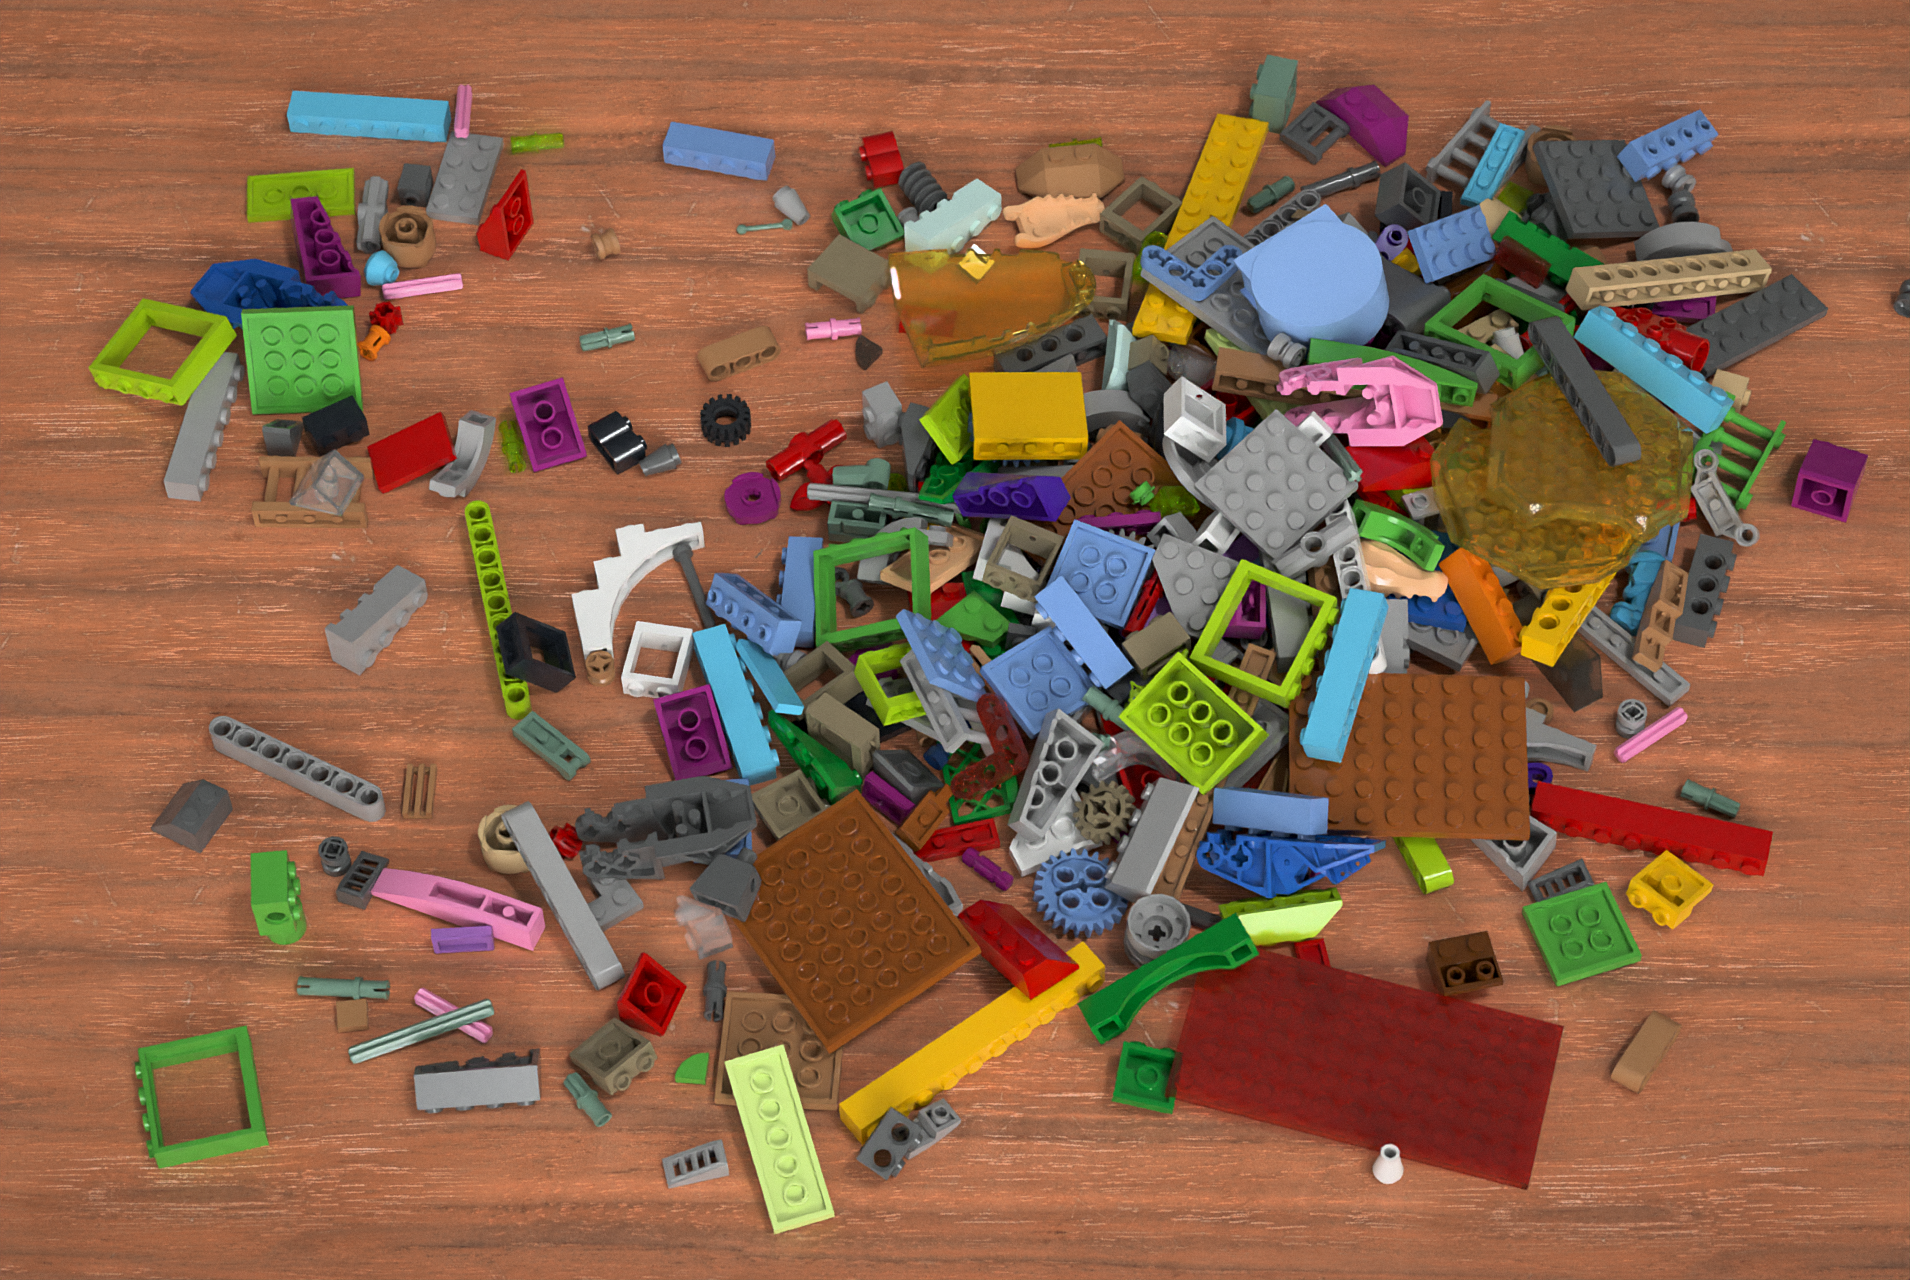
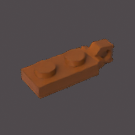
M946 783L935 793L932 790L925 793L894 832L914 852L920 850L949 814V807L945 803L955 791Z

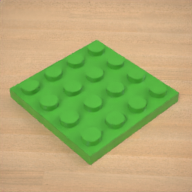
M354 305L242 309L241 318L252 414L315 412L351 395L363 411Z

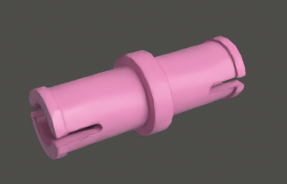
M860 317L845 320L829 318V321L805 323L806 339L831 337V340H837L840 336L861 335Z

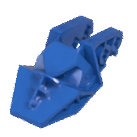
M259 259L212 264L190 291L192 298L204 312L227 316L233 329L239 326L242 330V309L348 306L346 302L337 297L334 291H330L322 296L316 292L314 286L301 283L298 270Z
M1217 829V832H1207V841H1199L1196 857L1203 869L1266 898H1274L1276 894L1289 895L1324 877H1328L1334 885L1339 884L1370 863L1369 854L1384 849L1386 840L1351 835H1315V840L1297 839V834H1290V837L1272 836V831H1266V834H1237L1235 840L1233 839V831ZM1312 870H1313L1315 873H1318V872L1321 873V874L1316 875V876H1314V877H1312V878H1311V876H1310Z

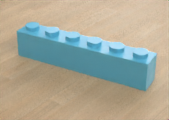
M292 91L287 111L290 132L428 142H446L452 119L449 101Z
M1600 305L1589 310L1573 337L1706 434L1718 429L1734 403L1732 399L1727 397L1728 394L1723 389L1709 384L1701 373L1684 366L1679 357L1666 353L1660 348L1661 346L1658 342L1641 335L1637 327L1631 323L1623 322L1612 309Z
M1350 588L1347 598L1342 600L1340 607L1341 619L1339 624H1335L1333 628V644L1331 650L1328 649L1324 658L1325 670L1323 675H1320L1317 679L1315 702L1311 701L1309 705V721L1307 727H1304L1300 734V744L1303 746L1307 757L1338 763L1342 761L1389 606L1384 593Z
M726 624L693 632L694 650L706 684H710L721 727L739 778H748L749 786L776 779V767L780 766L776 749L770 750L768 744L771 742L770 732L767 725H761L760 719H763L762 710L759 702L754 703L751 696H755L754 688L750 679L745 680L743 673H746V667L742 657H737L735 650L737 649L735 646L737 641L734 633H728Z

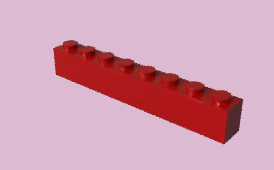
M1541 781L1537 783L1530 813L1531 817L1552 830L1565 833L1570 837L1588 838L1602 844L1611 843L1624 846L1630 850L1638 849L1652 852L1658 856L1668 850L1674 856L1686 862L1708 864L1718 869H1731L1750 876L1758 875L1764 877L1773 831Z

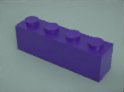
M967 472L952 494L962 516L1009 519L1012 515L1022 520L1055 522L1071 498L1061 477Z

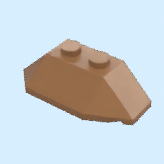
M1095 143L1042 148L1016 167L1018 192L1027 193L1033 198L1037 196L1044 198L1046 195L1057 198L1060 194H1063L1064 197L1073 195L1075 199L1081 197L1086 199L1092 193H1096L1098 198H1102L1118 185L1125 182L1122 159Z

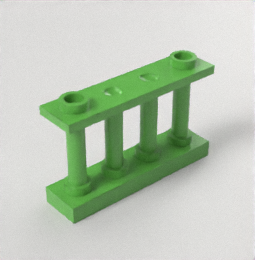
M1726 391L1727 397L1734 401L1736 396ZM1731 406L1723 421L1726 423L1730 421L1768 441L1769 443L1765 451L1763 452L1724 432L1725 428L1721 427L1720 424L1718 429L1708 434L1703 432L1681 471L1676 484L1681 490L1685 491L1689 482L1695 483L1697 468L1694 465V457L1696 453L1702 449L1713 451L1714 448L1710 447L1711 442L1718 443L1719 441L1758 462L1752 472L1717 454L1719 468L1747 482L1742 492L1721 482L1729 498L1736 502L1734 507L1738 512L1740 508L1746 510L1753 495L1748 492L1772 448L1779 449L1786 435L1782 433L1786 422L1781 420L1774 432L1735 412L1736 409ZM1708 456V457L1705 459V463H1706L1707 461L1710 462V463L1712 462V459H1711L1710 456Z

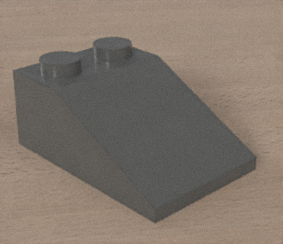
M911 402L907 411L902 412L899 417L898 428H901L899 445H902L907 492L919 493L918 482H925V479L929 478L932 465H935L936 456L941 450L919 421L930 407Z

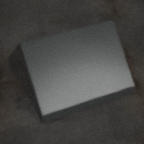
M875 750L872 755L874 773L890 786L896 788L915 805L925 793L930 790L935 793L945 785L909 750Z

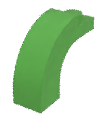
M1356 499L1352 510L1360 537L1387 544L1410 557L1424 570L1434 571L1445 548V545L1437 540L1438 535L1397 512Z

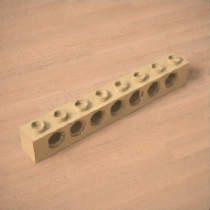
M1756 249L1573 268L1566 291L1581 310L1593 309L1600 305L1616 307L1756 292L1765 288L1772 268Z

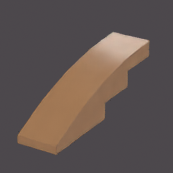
M1666 559L1661 564L1646 602L1632 655L1633 660L1653 672H1657L1662 667L1665 646L1673 640L1675 620L1683 614L1689 573Z

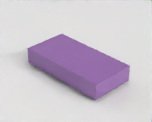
M492 926L431 929V940L434 953L436 954L494 950L495 941Z

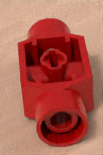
M1621 306L1608 307L1623 322L1631 323L1637 327L1641 335L1658 342L1661 346L1660 348L1666 353L1679 357L1683 365L1690 370L1700 372L1704 367L1710 350L1708 339L1687 332L1686 326L1677 323L1675 319L1652 314V311L1647 308L1626 309Z

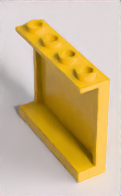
M969 372L968 397L971 400L974 460L1081 459L1087 453L1088 431L1081 372Z

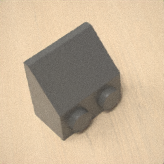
M1404 162L1381 174L1375 217L1387 226L1392 224L1400 225L1406 232L1437 221L1441 191Z
M204 779L183 783L151 826V830L201 854L233 810L228 790Z

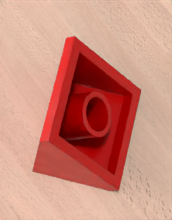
M642 952L617 1001L620 1021L629 1027L659 1037L664 1036L687 986L647 953Z

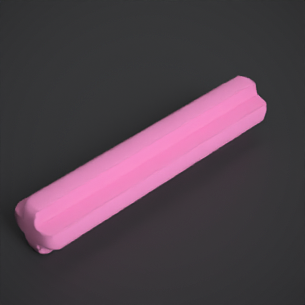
M461 84L457 89L454 135L458 139L460 137L466 138L469 135L472 87L468 84L466 86Z
M455 273L386 283L382 285L384 299L389 300L462 289L463 281L461 274Z
M1681 707L1675 708L1616 747L1614 756L1619 762H1626L1685 723L1688 718L1687 713Z
M425 988L419 989L414 997L417 1005L436 1016L458 1009L455 1005ZM480 1020L458 1028L482 1043H487L493 1035L492 1027Z

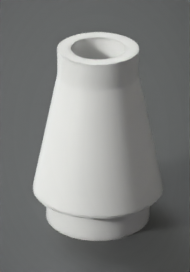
M1387 1144L1382 1147L1381 1153L1375 1160L1372 1168L1374 1176L1385 1184H1392L1398 1181L1404 1172L1399 1149L1393 1144Z

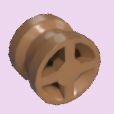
M612 228L606 229L603 234L595 233L591 235V242L599 260L605 259L611 253L614 255L621 253L617 236Z
M600 650L592 652L587 656L585 666L589 682L597 687L610 685L616 677L612 655Z

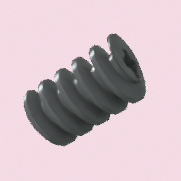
M923 162L912 163L903 170L899 177V187L920 214L926 210L929 212L936 210L938 202L943 199L951 200L947 198V193L942 190L941 185L937 183L931 172L926 169V165Z

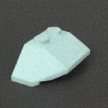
M1109 319L1102 390L1115 389L1129 392L1126 373L1129 372L1130 343L1137 341V339L1122 323L1115 319Z

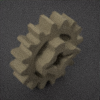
M1102 780L1100 781L1099 788L1092 784L1089 785L1090 793L1081 792L1080 795L1083 801L1075 802L1074 804L1079 809V812L1073 813V817L1078 821L1075 827L1084 838L1091 840L1097 845L1101 840L1106 845H1109L1112 837L1117 841L1121 840L1120 832L1129 833V829L1126 826L1129 823L1131 814L1136 809L1132 804L1135 798L1123 785L1119 786L1115 781H1111L1108 785ZM1103 809L1105 812H1108L1109 815L1107 816L1102 813L1101 810Z

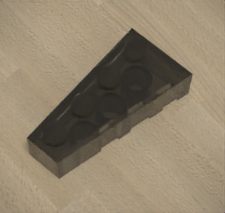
M1533 593L1512 603L1513 609L1523 627L1530 624L1535 609L1537 607L1541 608L1543 605ZM1576 633L1553 667L1531 659L1574 712L1603 698L1601 657Z

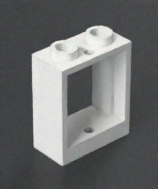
M1181 376L1164 393V435L1209 463L1226 446V405Z
M637 621L621 676L623 693L634 697L660 698L682 692L694 650L693 629ZM641 647L679 652L672 679L634 673Z

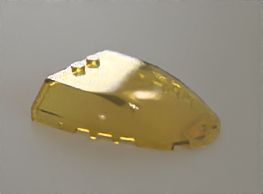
M967 248L965 254H949L947 249L888 254V270L894 305L921 368L978 360L1003 354L1031 343L1060 327L1083 311L1093 301L1096 294V279L1091 269L1078 259L1074 262L1061 260L1059 253L1020 249L1018 255L1002 254L999 248H994L992 254H976L974 248Z

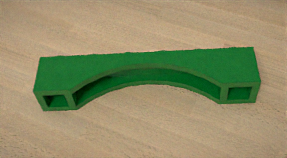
M1234 913L1077 1004L1091 1031L1102 1045L1128 1030L1134 1017L1144 1004L1172 982L1205 970L1235 969L1260 953L1237 913Z

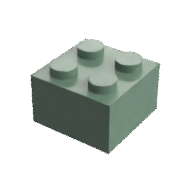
M1267 54L1264 65L1260 64L1256 76L1258 83H1253L1251 87L1250 99L1254 101L1250 105L1249 117L1269 122L1268 132L1280 134L1286 128L1296 98L1298 61Z

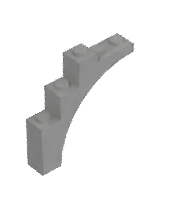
M1526 708L1528 761L1559 763L1589 771L1597 745L1562 732L1557 728L1544 725L1546 715L1534 709Z

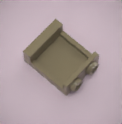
M840 234L807 269L809 287L816 291L822 285L833 289L855 301L857 312L861 314L868 307H872L875 304L880 293L884 289H888L894 279L892 262Z

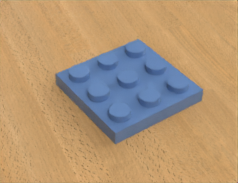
M1074 519L1047 586L1062 575L1097 621L1123 630L1152 563L1155 549Z
M903 609L896 615L930 684L979 704L989 697L984 688L985 682L983 678L976 673L972 665L974 661L970 654L964 650L961 644L962 637L954 628H947L936 620L931 621L919 613L915 614L906 609Z
M1051 626L1046 627L983 665L979 671L1031 740L1039 735L1046 713L1059 708L1068 716L1075 714L1089 705L1082 699L1090 687L1095 686L1088 677V674L1054 633Z

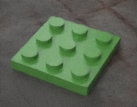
M1607 882L1523 906L1522 908L1523 917L1556 987L1641 961L1642 954Z

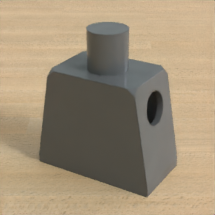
M743 847L736 859L724 854L717 855L690 887V891L697 904L745 922L761 886V878L753 866L758 857L757 854Z

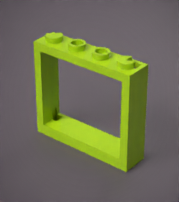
M143 298L88 368L99 387L117 390L124 394L138 395L145 399L151 398L163 401L164 403L169 402L183 406L237 335L227 316ZM151 326L203 337L171 379L119 368Z
M1241 559L1189 657L1190 662L1203 674L1288 709L1291 701L1295 699L1296 695L1299 696L1302 685L1300 683L1304 676H1309L1314 667L1315 660L1313 658L1317 650L1321 651L1324 648L1328 637L1326 633L1330 625L1334 626L1337 623V616L1340 612L1337 598ZM1252 580L1321 608L1281 687L1211 658Z

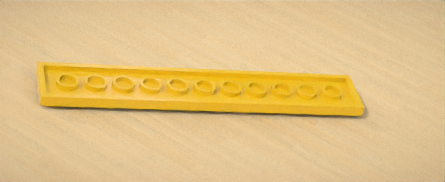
M1217 113L1165 244V250L1169 249L1212 216L1229 228L1232 227L1269 131V122ZM1150 283L1132 327V335L1142 338L1154 335L1159 341L1186 345L1197 316Z

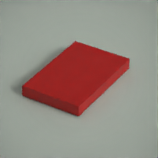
M441 411L367 446L378 488L383 494L457 459L446 418Z

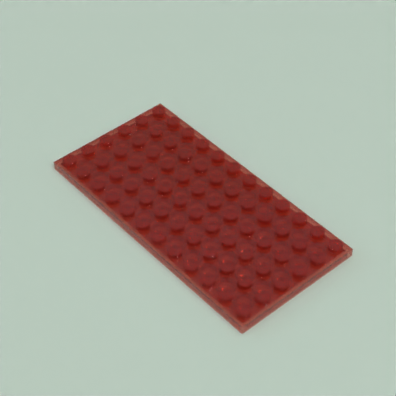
M1258 948L1259 955L1235 969H1213L1198 972L1164 1097L1176 1098L1175 1100L1380 1153L1383 1146L1393 1144L1398 1147L1400 1158L1523 1190L1528 1189L1564 1026L1447 996L1444 997L1436 993Z

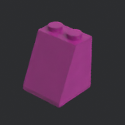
M1813 439L1798 473L1791 506L1846 523L1865 471L1868 455L1857 450L1833 445L1830 442Z

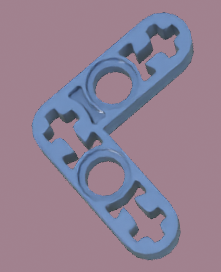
M1150 245L1143 249L1140 264L1143 269L1188 298L1202 301L1239 270L1233 263V260L1243 253L1241 249L1234 245H1224L1201 266L1194 269L1165 249ZM1177 270L1180 271L1182 275L1174 276L1171 275L1169 271ZM1216 270L1220 273V275L1213 276L1210 275L1207 271Z

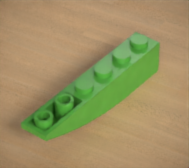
M1315 338L1310 340L1306 366L1352 358H1362V363L1364 364L1393 355L1436 382L1440 402L1473 406L1478 383L1454 372L1390 351ZM1353 385L1351 389L1364 390L1367 385Z

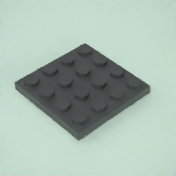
M1625 140L1538 141L1532 147L1568 239L1642 237L1646 233L1660 227L1641 180L1635 182L1617 158L1618 154L1627 146Z

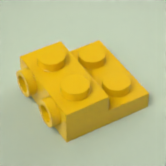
M1666 850L1631 879L1625 895L1629 897V901L1634 907H1643L1650 912L1658 925H1667L1674 929L1691 914L1693 907L1711 892L1714 884Z

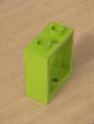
M909 642L900 645L894 644L877 651H867L858 656L854 675L883 726L927 715L915 691L887 698L874 675L903 667L900 660L912 649Z

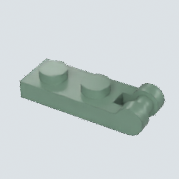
M531 711L512 728L513 736L556 768L568 781L577 775L576 771L580 767L584 768L591 762L589 755L534 711ZM568 755H570L573 758L569 762L564 760V758Z

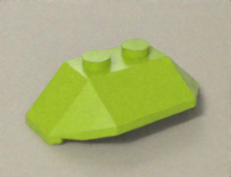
M1335 887L1327 888L1326 890H1299L1289 895L1276 894L1274 898H1266L1264 896L1246 898L1230 902L1229 904H1220L1218 909L1222 919L1237 913L1254 945L1269 947L1276 945L1278 942H1302L1307 938L1316 937L1343 906V902Z

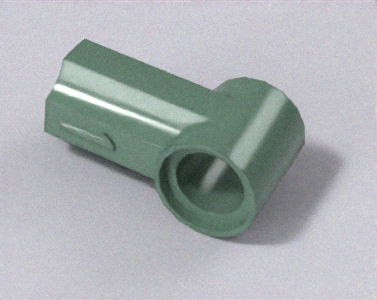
M873 458L868 460L866 465L836 466L833 468L832 474L833 485L888 490L891 465L886 460Z

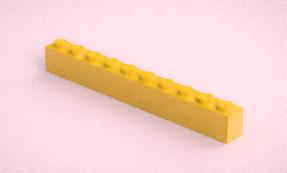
M1083 941L1066 952L1067 955L1079 964L1080 969L1032 1000L1025 996L1017 987H1013L839 1104L841 1121L857 1140L864 1144L890 1106L908 1117L911 1111L919 1106H926L933 1100L935 1095L944 1089L949 1090L954 1087L959 1079L966 1074L978 1071L983 1063L990 1058L1003 1054L1009 1045L1017 1040H1024L1039 1025L1049 1023L1058 1012L1064 1008L1073 1007L1089 991L1095 992L1105 981V965Z

